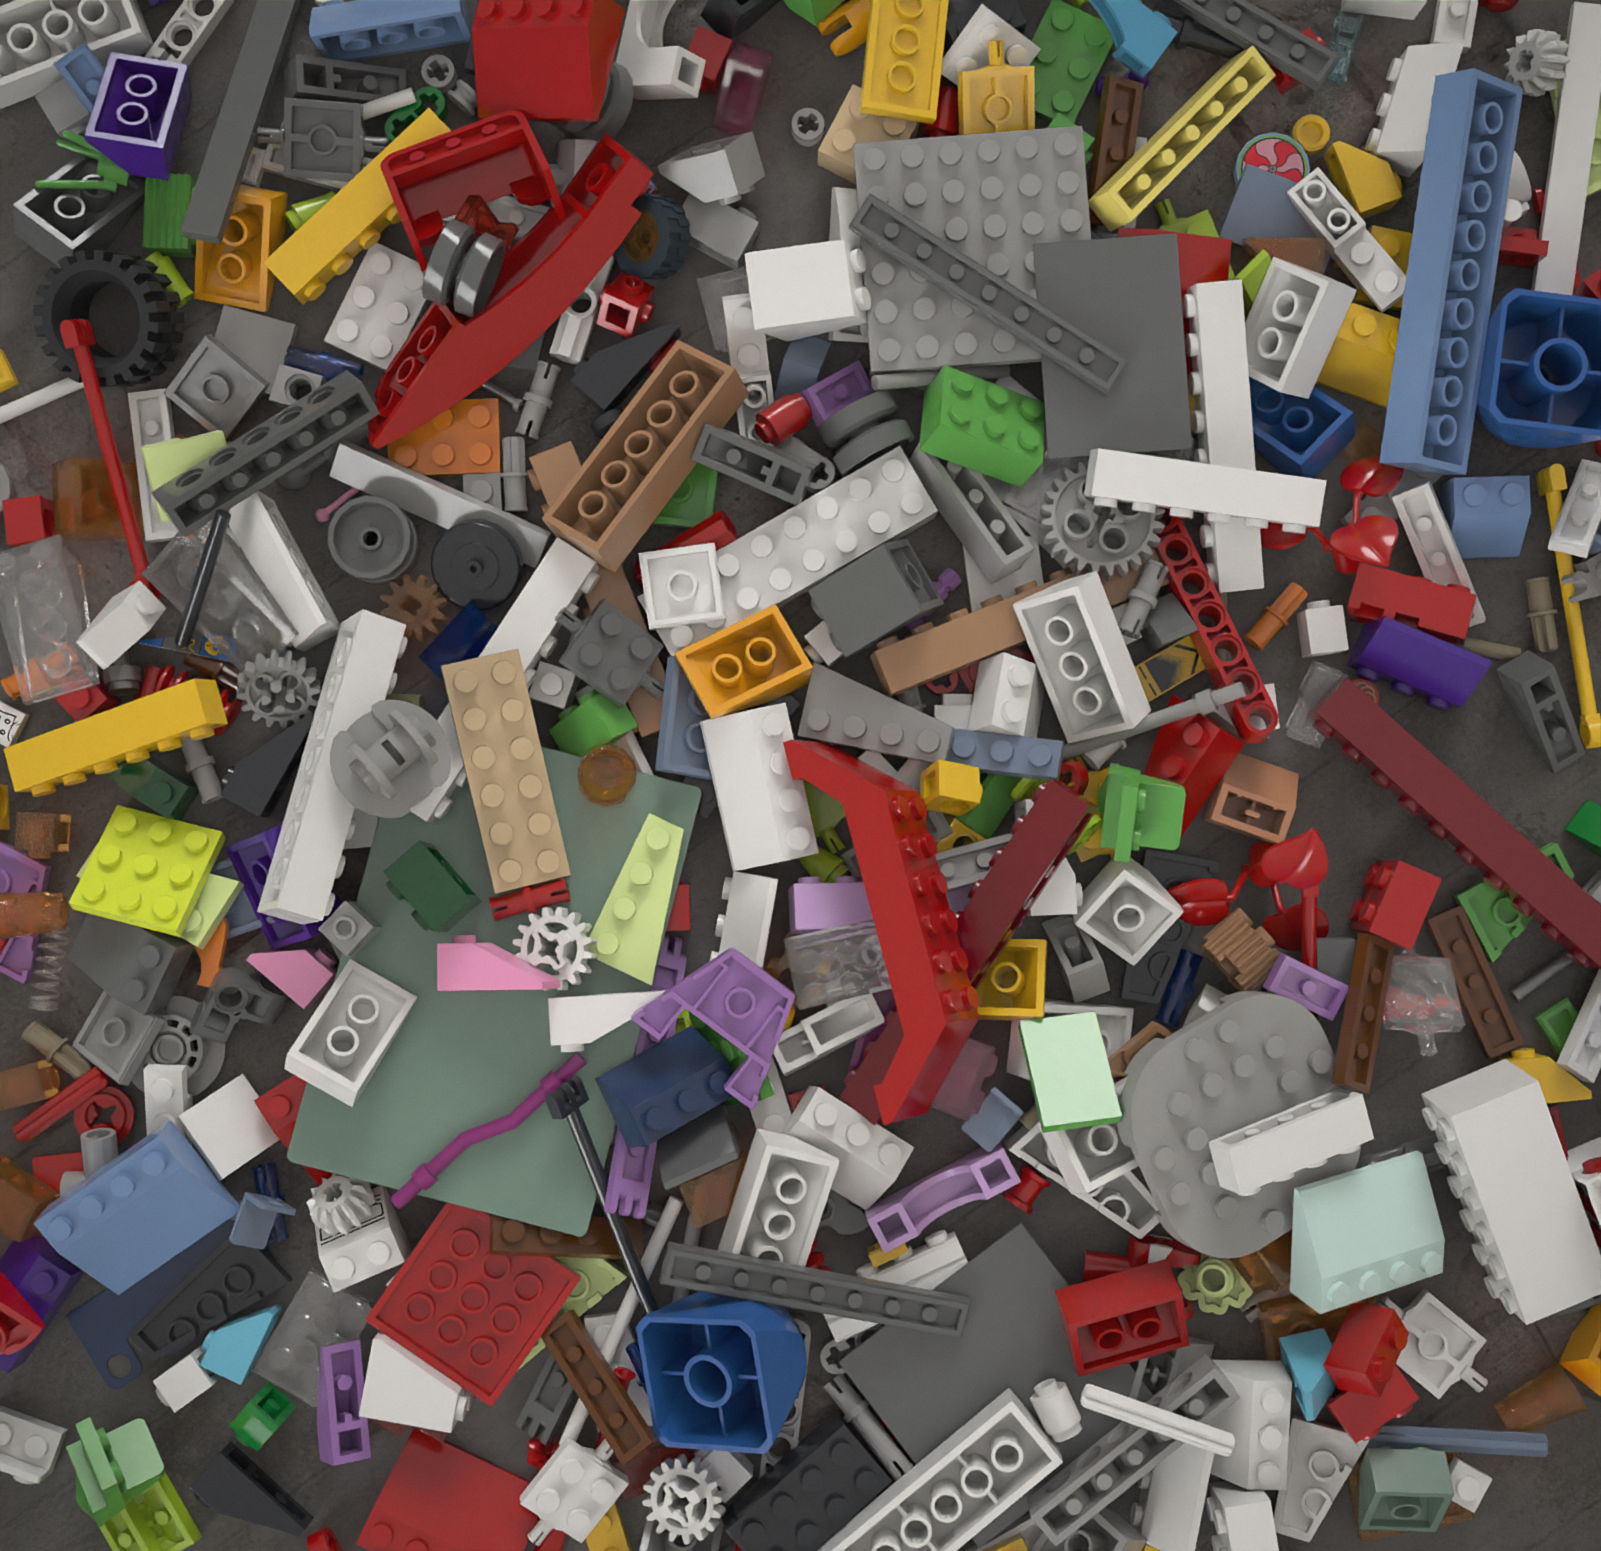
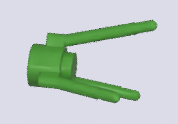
M64 130L62 135L76 143L57 139L56 144L70 151L98 160L97 175L103 176L104 180H37L35 182L37 188L105 189L116 192L118 184L128 186L130 174L87 143L85 137Z

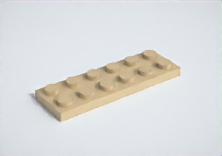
M519 649L441 665L494 893L571 875Z

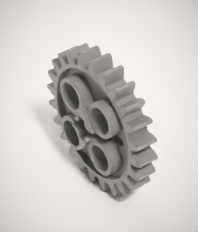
M1079 461L1076 466V474L1068 468L1064 469L1062 474L1063 481L1055 478L1051 485L1053 491H1046L1043 500L1048 504L1041 506L1039 514L1046 517V519L1041 521L1039 529L1050 532L1045 535L1043 543H1055L1051 557L1063 554L1065 559L1062 568L1068 567L1071 563L1076 564V576H1079L1084 569H1088L1089 573L1103 571L1106 580L1110 581L1116 569L1122 578L1126 577L1128 565L1136 571L1139 570L1142 565L1140 557L1149 560L1153 554L1150 547L1157 548L1161 539L1155 534L1162 533L1165 524L1156 520L1162 518L1165 511L1162 508H1155V513L1135 511V515L1126 516L1119 511L1118 506L1125 504L1132 507V503L1118 501L1117 508L1110 509L1094 547L1088 548L1087 542L1103 507L1094 505V501L1084 497L1083 491H1085L1088 469ZM1079 523L1085 528L1086 532L1075 534L1070 531L1068 524ZM1108 537L1115 538L1120 543L1121 548L1110 549L1104 544L1103 539Z

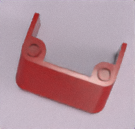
M504 111L398 150L386 156L380 165L422 272L426 271L428 264L421 247L430 246L437 242L445 228L442 219L512 193L518 203L528 206H537L549 199L558 219L566 218L550 166L525 115L520 111Z

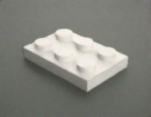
M376 243L368 249L324 339L326 344L380 370L386 371L399 349L423 317L430 300L423 298L422 295L426 271L422 272L417 261Z

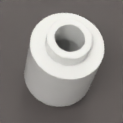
M1054 1378L1042 1381L1034 1387L1035 1393L1031 1396L1030 1400L1046 1434L1051 1435L1054 1442H1062L1077 1435L1082 1430L1080 1424L1081 1415L1066 1383L1056 1382Z

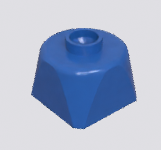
M1515 288L1502 298L1488 323L1475 411L1476 418L1488 432L1507 444L1526 448H1554L1601 440V299Z
M700 1291L644 1316L636 1326L654 1435L666 1447L765 1454L775 1442L801 1390L807 1369L806 1350L801 1332L793 1317L784 1306Z

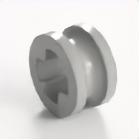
M432 55L422 65L421 73L427 86L437 88L442 94L454 89L458 76L449 58L444 55ZM438 67L441 68L446 79L440 82L436 77L430 78V76H435L433 70Z
M458 79L455 83L457 86L456 90H449L447 96L462 112L473 117L475 115L474 108L477 106L476 91L467 83Z
M803 108L794 114L791 121L794 140L799 145L805 147L818 144L824 135L825 125L822 114L813 108ZM810 120L814 121V129L816 131L809 130L806 134L802 133V125H799V123L807 124Z

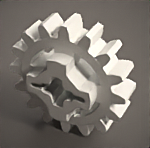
M544 907L542 908V917L533 913L528 915L531 922L530 926L519 925L518 929L524 936L522 939L513 940L514 945L521 947V952L515 954V956L541 970L552 965L553 969L560 973L552 975L561 980V988H557V990L566 991L568 990V981L573 985L582 983L579 975L580 972H592V969L586 963L588 959H596L598 954L591 952L589 946L594 945L598 941L597 938L587 937L586 933L589 932L592 926L590 923L579 924L582 916L580 913L572 912L568 915V908L557 907L554 912L552 908ZM561 923L568 927V929L561 930L558 933L556 928L551 927V924ZM553 942H558L559 944L556 949ZM555 950L557 956H552L551 953ZM542 989L544 991H553V989Z
M681 1454L675 1459V1462L670 1457L661 1463V1467L657 1466L650 1473L653 1480H649L643 1489L651 1495L647 1496L642 1503L644 1506L652 1507L653 1511L646 1518L648 1521L658 1520L660 1523L656 1529L658 1534L667 1529L670 1531L669 1541L673 1542L679 1535H682L684 1544H689L694 1539V1536L699 1541L703 1540L709 1534L708 1530L713 1532L720 1524L717 1518L723 1516L726 1508L718 1503H721L727 1497V1492L718 1491L717 1486L723 1479L722 1477L712 1478L710 1476L713 1469L712 1464L703 1469L700 1467V1457L696 1456L690 1463H687L685 1454ZM663 1489H664V1491H665V1493H666L664 1500H663ZM705 1497L707 1499V1509L703 1504Z

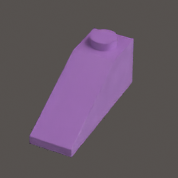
M360 1340L320 1347L316 1421L320 1461L332 1466L371 1458L368 1418L359 1416L364 1389Z

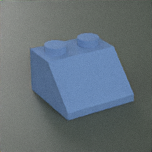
M1529 475L1452 478L1439 486L1440 506L1462 559L1519 557L1531 515Z

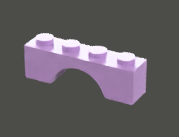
M999 1142L991 1152H987L981 1147L874 1203L867 1211H864L866 1219L885 1254L919 1236L928 1224L944 1213L971 1201L988 1200L1021 1181Z

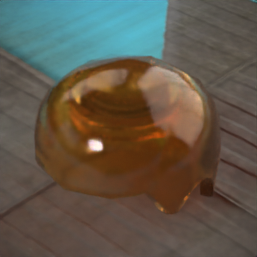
M612 744L591 748L583 756L577 771L580 791L589 802L603 807L623 802L634 786L637 775L632 757L624 748Z

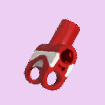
M1130 1234L1127 1256L1086 1250L1082 1283L1167 1259L1171 1269L1182 1268L1183 1265H1198L1201 1259V1252L1172 1238L1146 1234L1142 1239H1139ZM1183 1299L1187 1321L1193 1317L1194 1305Z

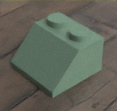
M1389 1446L1367 1448L1359 1467V1529L1436 1532L1454 1496L1445 1451L1430 1450L1426 1447H1416L1411 1450L1392 1449Z

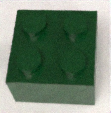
M419 840L383 871L390 879L385 883L388 889L398 900L402 901L405 899L414 907L415 910L411 915L425 931L431 929L434 932H448L482 902L432 843Z

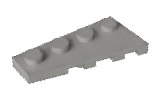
M814 662L797 736L934 763L938 759L948 761L955 728Z

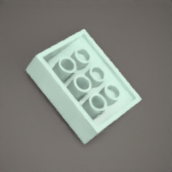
M1414 1151L1294 1188L1290 1292L1316 1312L1322 1314L1443 1273L1445 1238L1422 1153Z

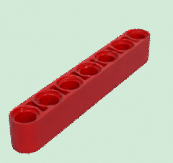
M1156 507L1162 508L1165 511L1160 519L1166 523V527H1164L1162 533L1155 534L1161 539L1155 550L1163 566H1167L1169 569L1166 574L1169 583L1165 587L1169 594L1173 592L1197 626L1198 630L1189 636L1216 690L1230 686L1234 682H1242L1247 686L1249 695L1225 703L1224 706L1242 740L1251 744L1262 743L1278 724L1277 710L1181 518L1170 516V508ZM1176 550L1182 555L1183 560H1171L1166 555V551ZM1187 582L1193 583L1199 589V593L1189 594L1183 589L1182 584ZM1203 615L1209 616L1215 621L1216 626L1212 628L1205 627L1200 623L1198 617ZM1221 648L1229 651L1232 661H1222L1217 657L1215 650ZM1249 716H1259L1262 718L1266 729L1259 730L1254 728L1249 722Z

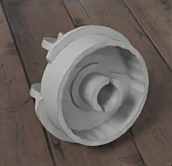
M380 700L372 705L371 712L357 719L347 731H340L334 737L330 751V766L336 786L344 798L354 807L376 817L401 818L410 813V808L427 798L434 787H441L448 780L451 768V749L443 728L426 710L406 701Z

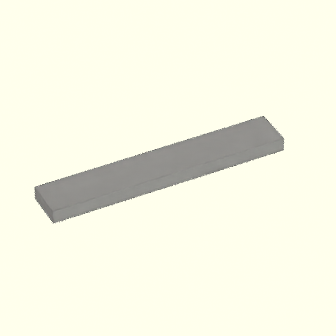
M343 440L339 443L329 477L374 497H382L399 508L446 529L459 522L471 519H481L496 523L508 531L515 539L520 548L523 563L534 568L539 566L551 535L550 531L351 442Z

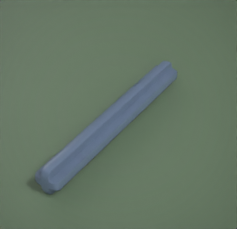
M1382 1425L1380 1432L1370 1439L1366 1445L1368 1448L1389 1446L1392 1449L1411 1450L1416 1447H1426L1430 1450L1531 1457H1546L1548 1454V1439L1544 1433Z

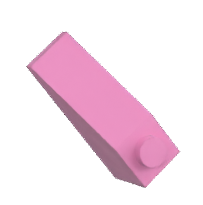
M452 935V943L437 944V991L542 990L561 988V980L491 942L476 943V935Z

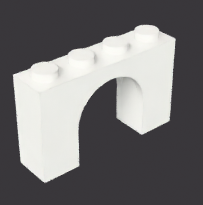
M630 0L616 63L627 68L632 77L633 98L636 100L698 98L706 60L680 46L663 47L662 36L665 20L676 0Z

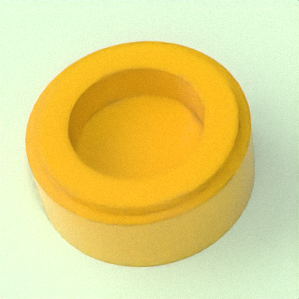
M1309 114L1301 117L1295 123L1290 137L1300 143L1307 155H1314L1320 152L1330 138V128L1325 119L1315 114Z

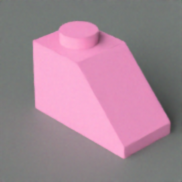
M315 948L259 952L251 954L246 959L303 1009L312 1007L335 981L338 970L335 966L337 960L322 948L318 950Z

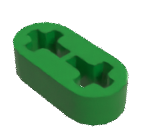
M431 86L420 88L414 93L417 102L398 108L389 116L384 128L390 142L399 136L396 130L397 126L402 125L404 128L410 126L426 111L423 105L426 100H429L431 103L435 102L438 109L434 113L442 122L448 114V104L440 90Z

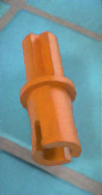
M1294 582L1290 583L1270 607L1265 606L1263 608L1264 614L1243 638L1252 647L1262 652L1275 634L1282 627L1286 628L1289 625L1288 619L1307 599L1308 593L1300 585Z

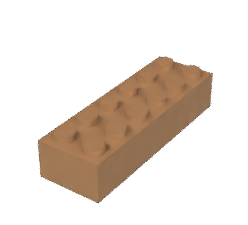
M677 340L542 517V520L553 534L615 573L698 463L691 458L705 423L724 428L749 395L736 369Z

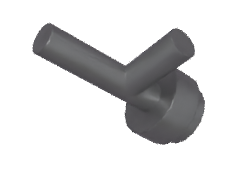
M127 650L110 665L111 667L103 670L104 687L108 689L110 695L129 696L140 692V686L143 682L142 668L130 665L129 651ZM90 656L84 657V666L88 671L101 669Z

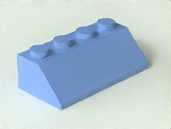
M331 0L323 3L322 6L312 8L309 34L323 58L353 62L466 43L470 41L471 26L466 0H355L349 2Z

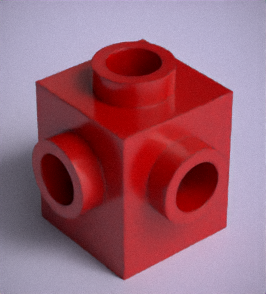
M620 272L612 284L607 282L601 291L598 301L601 307L596 324L631 338L641 324L647 325L653 316L656 304L651 302L655 287L643 282L636 276Z

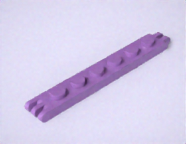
M665 934L651 991L668 990L684 979L687 956L681 953L682 938L673 936L667 950L669 937ZM677 1019L660 1040L641 1027L634 1056L674 1035ZM617 1127L604 1205L605 1212L614 1214L617 1209L618 1199H620L619 1214L629 1216L634 1201L633 1217L644 1218L657 1141L644 1147L628 1148Z

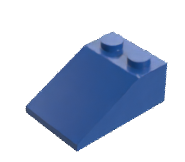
M1249 377L1254 448L1282 474L1314 479L1355 437L1353 412L1316 387H1313L1309 399L1281 393Z

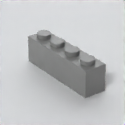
M918 443L909 459L910 464L934 505L992 585L1020 569L1033 552L1034 547L982 474L919 451L920 443Z

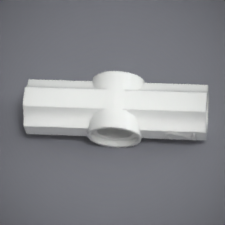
M613 255L584 291L561 315L549 352L551 356L570 364H578L583 359L594 323L598 319L600 311L599 296L608 281L614 262ZM580 299H587L592 303L589 310L577 313L573 311L575 302Z

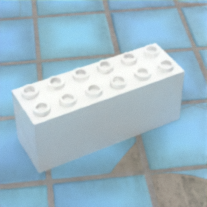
M1503 1059L1422 1093L1421 1095L1426 1106L1422 1109L1423 1117L1431 1130H1435L1438 1142L1434 1143L1435 1150L1442 1163L1447 1164L1451 1175L1447 1177V1182L1454 1196L1457 1199L1460 1198L1463 1209L1459 1211V1214L1466 1229L1473 1233L1476 1243L1472 1244V1250L1478 1262L1485 1266L1488 1276L1484 1277V1282L1490 1295L1494 1299L1499 1298L1509 1314L1515 1313L1526 1325L1600 1295L1601 1255L1538 1080L1507 1059Z

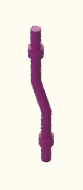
M576 1052L555 1072L551 1070L540 1080L541 1085L509 1115L460 1133L428 1164L422 1163L411 1173L412 1178L390 1198L391 1202L398 1209L403 1208L422 1189L427 1191L437 1182V1175L469 1146L516 1129L546 1102L545 1096L556 1091L557 1087L566 1083L587 1062Z

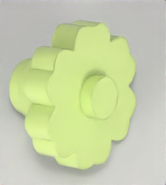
M1201 1253L1200 1263L1192 1266L1183 1265L1182 1268L1184 1270L1177 1278L1180 1287L1183 1288L1182 1292L1186 1299H1198L1199 1308L1203 1312L1223 1315L1229 1305L1241 1308L1247 1298L1252 1295L1254 1285L1250 1278L1254 1276L1256 1266L1251 1260L1250 1254L1227 1259Z

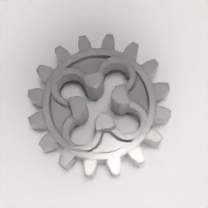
M275 649L271 651V657L267 659L261 653L256 654L255 664L246 661L244 671L238 675L236 697L242 700V711L253 710L252 720L257 721L263 717L266 719V727H271L274 721H279L282 728L287 727L288 720H293L294 723L301 720L302 714L305 716L308 714L313 715L314 706H317L321 693V680L316 679L317 669L315 667L306 669L307 659L305 657L300 658L298 661L292 660V651H288L285 657H279ZM288 676L286 687L282 686L283 678ZM272 692L276 693L275 700L270 703Z

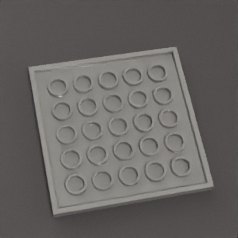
M1082 126L853 143L858 210L869 193H871L1035 300H1037L1033 244L1091 240ZM860 237L861 250L866 260V270L863 272L864 287L868 289L871 297V308L866 310L871 375L940 370L944 365L952 368L1041 362V353Z

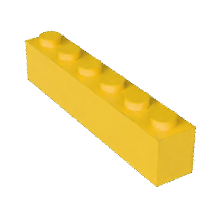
M428 108L263 263L302 305L308 300L313 301L325 291V284L335 275L345 273L352 266L353 258L363 249L367 250L373 247L380 239V233L389 224H396L401 221L380 168L382 160L393 152L450 132L451 130Z
M194 678L4 748V753L15 792H32L33 797H39L56 792L55 786L62 783L64 786H70L87 781L86 775L92 772L99 775L118 770V763L120 762L135 763L149 759V752L159 749V752H165L182 747L181 741L191 737V740H200L211 737L215 734V728L228 723L216 680Z

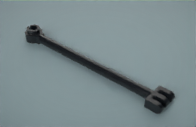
M572 1076L566 1083L557 1087L556 1091L547 1094L545 1101L552 1119H567L643 1309V1318L660 1308L657 1305L624 1219L619 1214L618 1205L614 1214L607 1213L604 1210L608 1179L579 1109L580 1106L589 1101V1097L582 1080L578 1076Z

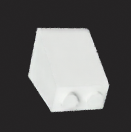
M842 239L744 254L754 330L789 342L867 323L866 310L871 308V297L868 289L864 287L863 272L866 270V260L859 246Z
M379 1331L372 1341L359 1416L448 1433L452 1432L458 1421L463 1422L466 1410L469 1411L471 1408L473 1394Z

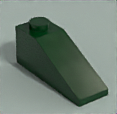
M152 756L149 759L135 763L120 762L118 763V770L104 774L135 799L167 819L182 820L199 793L195 783Z

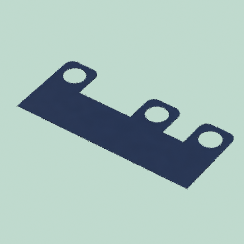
M228 1219L121 1294L117 1295L108 1288L65 1315L110 1388L119 1389L137 1378L142 1372V1365L126 1340L129 1338L127 1333L231 1234L235 1221ZM266 1245L264 1249L274 1258L273 1254ZM197 1336L167 1354L173 1355L193 1343ZM115 1354H123L131 1362V1370L124 1378H115L107 1370L108 1360Z

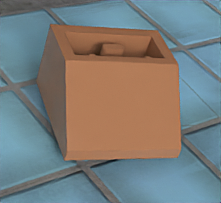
M1239 753L1211 793L1202 820L1263 842L1277 844L1284 841L1296 809L1299 774Z

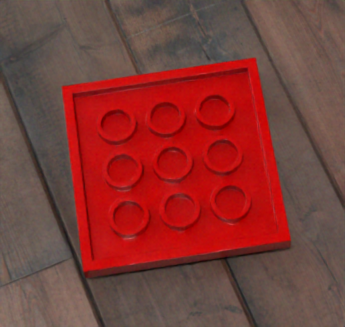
M446 1202L367 1315L365 1321L492 1407L580 1281L581 1275L555 1257L489 1255L490 1216L492 1214Z

